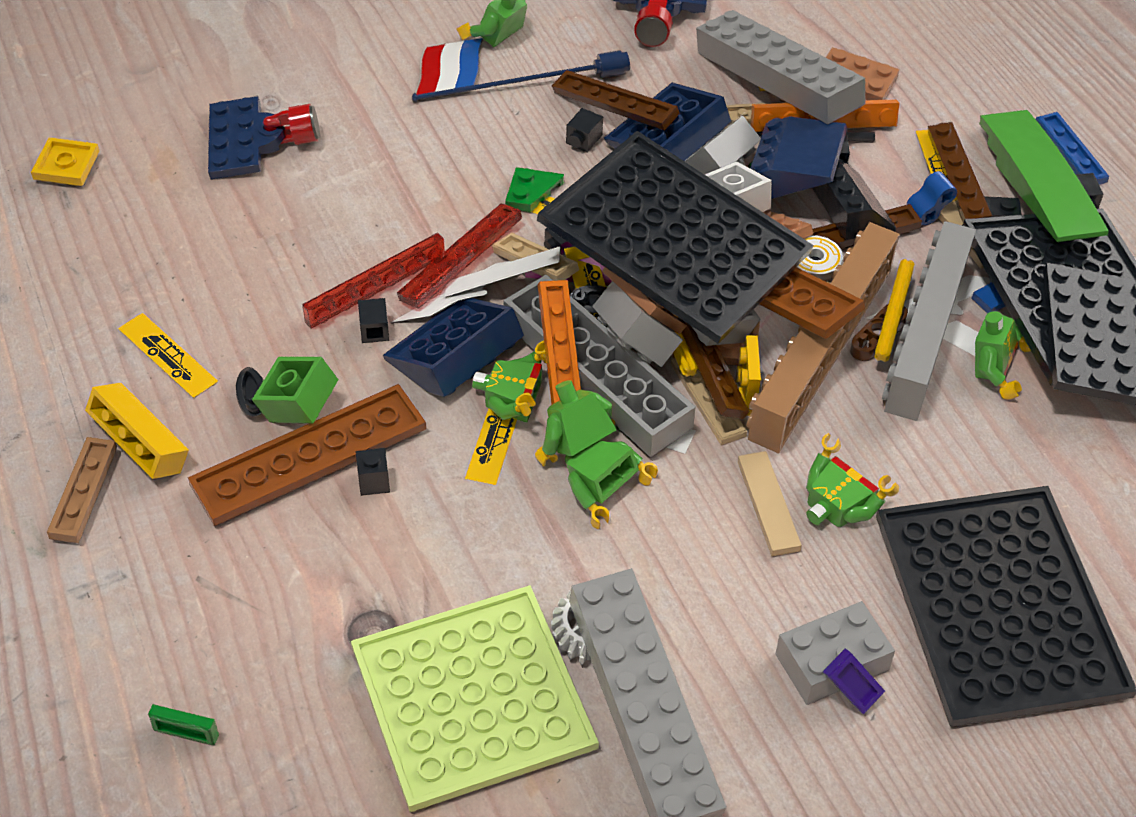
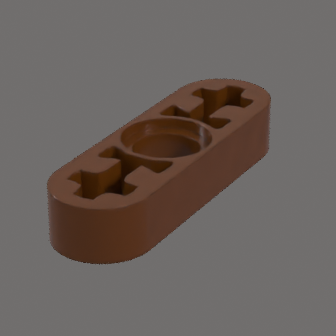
M888 304L852 338L850 353L855 359L868 361L875 356L880 335L875 334L872 330L876 328L882 329ZM905 306L903 307L897 333L906 324L908 311Z

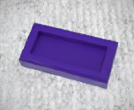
M846 648L823 670V673L862 714L886 692Z

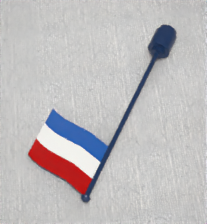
M483 38L430 46L424 51L421 81L417 93H413L411 98L414 102H417L419 99L559 76L566 70L575 73L595 70V73L600 74L601 78L625 74V71H630V59L627 51L617 50L597 54V59L593 60V65L475 85L479 72V50Z

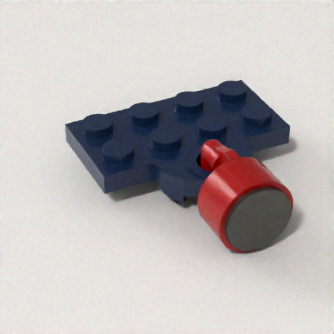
M613 0L621 4H636V9L639 13L634 27L635 36L642 44L651 47L660 46L667 41L672 27V17L678 15L682 10H687L691 13H705L708 0Z
M258 96L209 104L208 174L210 179L261 172V154L280 150L279 145L283 143L294 142L297 145L318 141L320 130L314 106L310 103L288 107V110L272 114L261 112V103Z

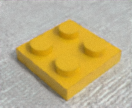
M49 137L31 170L33 180L83 186L99 153L98 144Z
M746 335L745 347H740L739 364L742 365H737L736 380L742 386L738 387L749 410L746 416H750L752 410L749 409L750 402L755 393L759 394L761 375L758 336Z

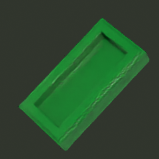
M152 704L148 712L154 731L209 745H215L219 737L215 719Z

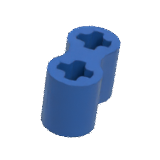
M937 171L925 179L921 189L908 199L907 204H911L922 220V225H929L939 217L942 209L955 199L957 189L942 172Z

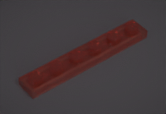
M500 203L397 292L399 301L417 309L422 307L522 219L521 210Z
M437 232L303 303L302 308L306 325L312 329L319 324L325 323L332 317L357 305L358 300L369 299L384 289L394 286L399 281L416 274L425 267L438 262L445 257L444 238Z

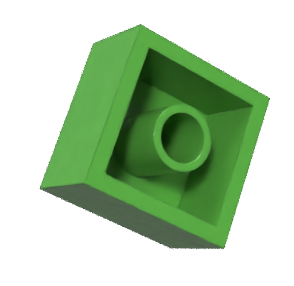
M278 357L252 401L269 422L313 424L339 379L322 357Z

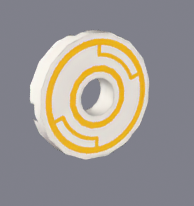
M808 236L804 238L814 246L811 253L797 268L822 280L832 278L837 265L842 264V250L835 242L825 237ZM810 257H819L821 260H812Z

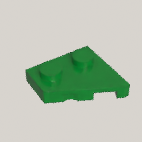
M516 167L505 200V209L532 212L541 201L546 200L551 195V190L556 185L560 187L563 185L564 174Z

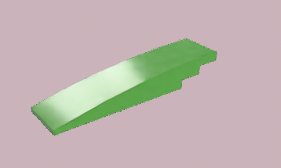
M1028 110L980 115L979 124L988 134L987 145L997 156L996 166L1057 242L1108 235L1105 223L1081 182L1059 149Z

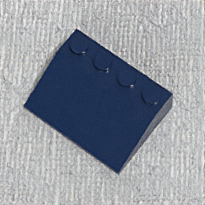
M671 82L653 97L678 107L680 114L665 131L627 118L605 136L604 140L616 149L638 131L678 158L687 161L693 153L703 147L717 133H720L731 122L724 96Z
M797 117L774 118L766 123L750 169L771 180V199L833 181L847 131L846 123L831 122L826 124L821 120Z
M466 298L449 305L382 356L385 361L425 391L445 397L454 393L456 388L463 382L473 378L475 373L485 365L494 362L496 357L503 351L512 348L516 341L524 336V333L513 307Z

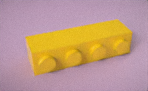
M122 383L92 387L85 411L152 479L181 473L189 449Z

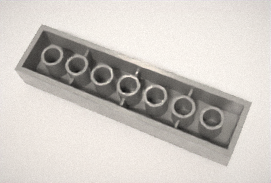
M727 11L723 15L708 20L705 24L696 28L697 48L700 55L826 124L865 105L864 77L743 16L737 11Z
M944 221L941 231H935L931 246L935 247V250L929 249L925 264L930 266L929 268L923 267L919 283H922L923 286H917L913 302H916L917 305L912 304L910 306L906 321L911 323L904 324L900 341H903L904 344L899 343L897 345L893 361H896L897 364L893 363L890 366L886 381L891 382V384L886 383L882 399L887 401L884 409L886 413L914 421L918 420L976 229Z
M544 275L503 300L504 306L513 307L524 333L521 339L534 351L536 345L544 340L537 284L540 281H553L548 275ZM570 296L581 390L596 392L611 402L612 419L615 421V425L650 457L693 429L696 406L631 349H626L616 341L617 338L600 321Z
M627 569L572 585L569 603L649 817H722L727 808L633 569Z

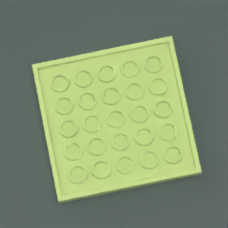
M531 585L351 641L355 659L409 812L599 748L598 739Z

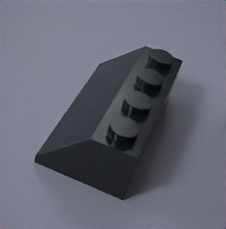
M839 158L832 182L812 187L845 240L856 239L860 230L864 232L869 222L896 232V226L861 175Z

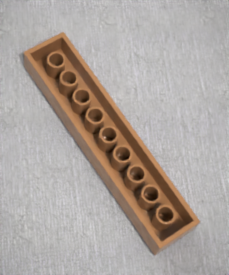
M869 222L864 232L861 230L858 232L854 248H848L843 259L844 263L843 265H837L830 284L864 300L865 310L827 339L799 326V334L797 337L792 336L790 338L786 354L778 357L774 366V373L772 375L767 374L762 384L761 393H755L750 402L749 409L752 410V413L746 424V427L749 428V441L778 454L780 453L891 272L899 233Z

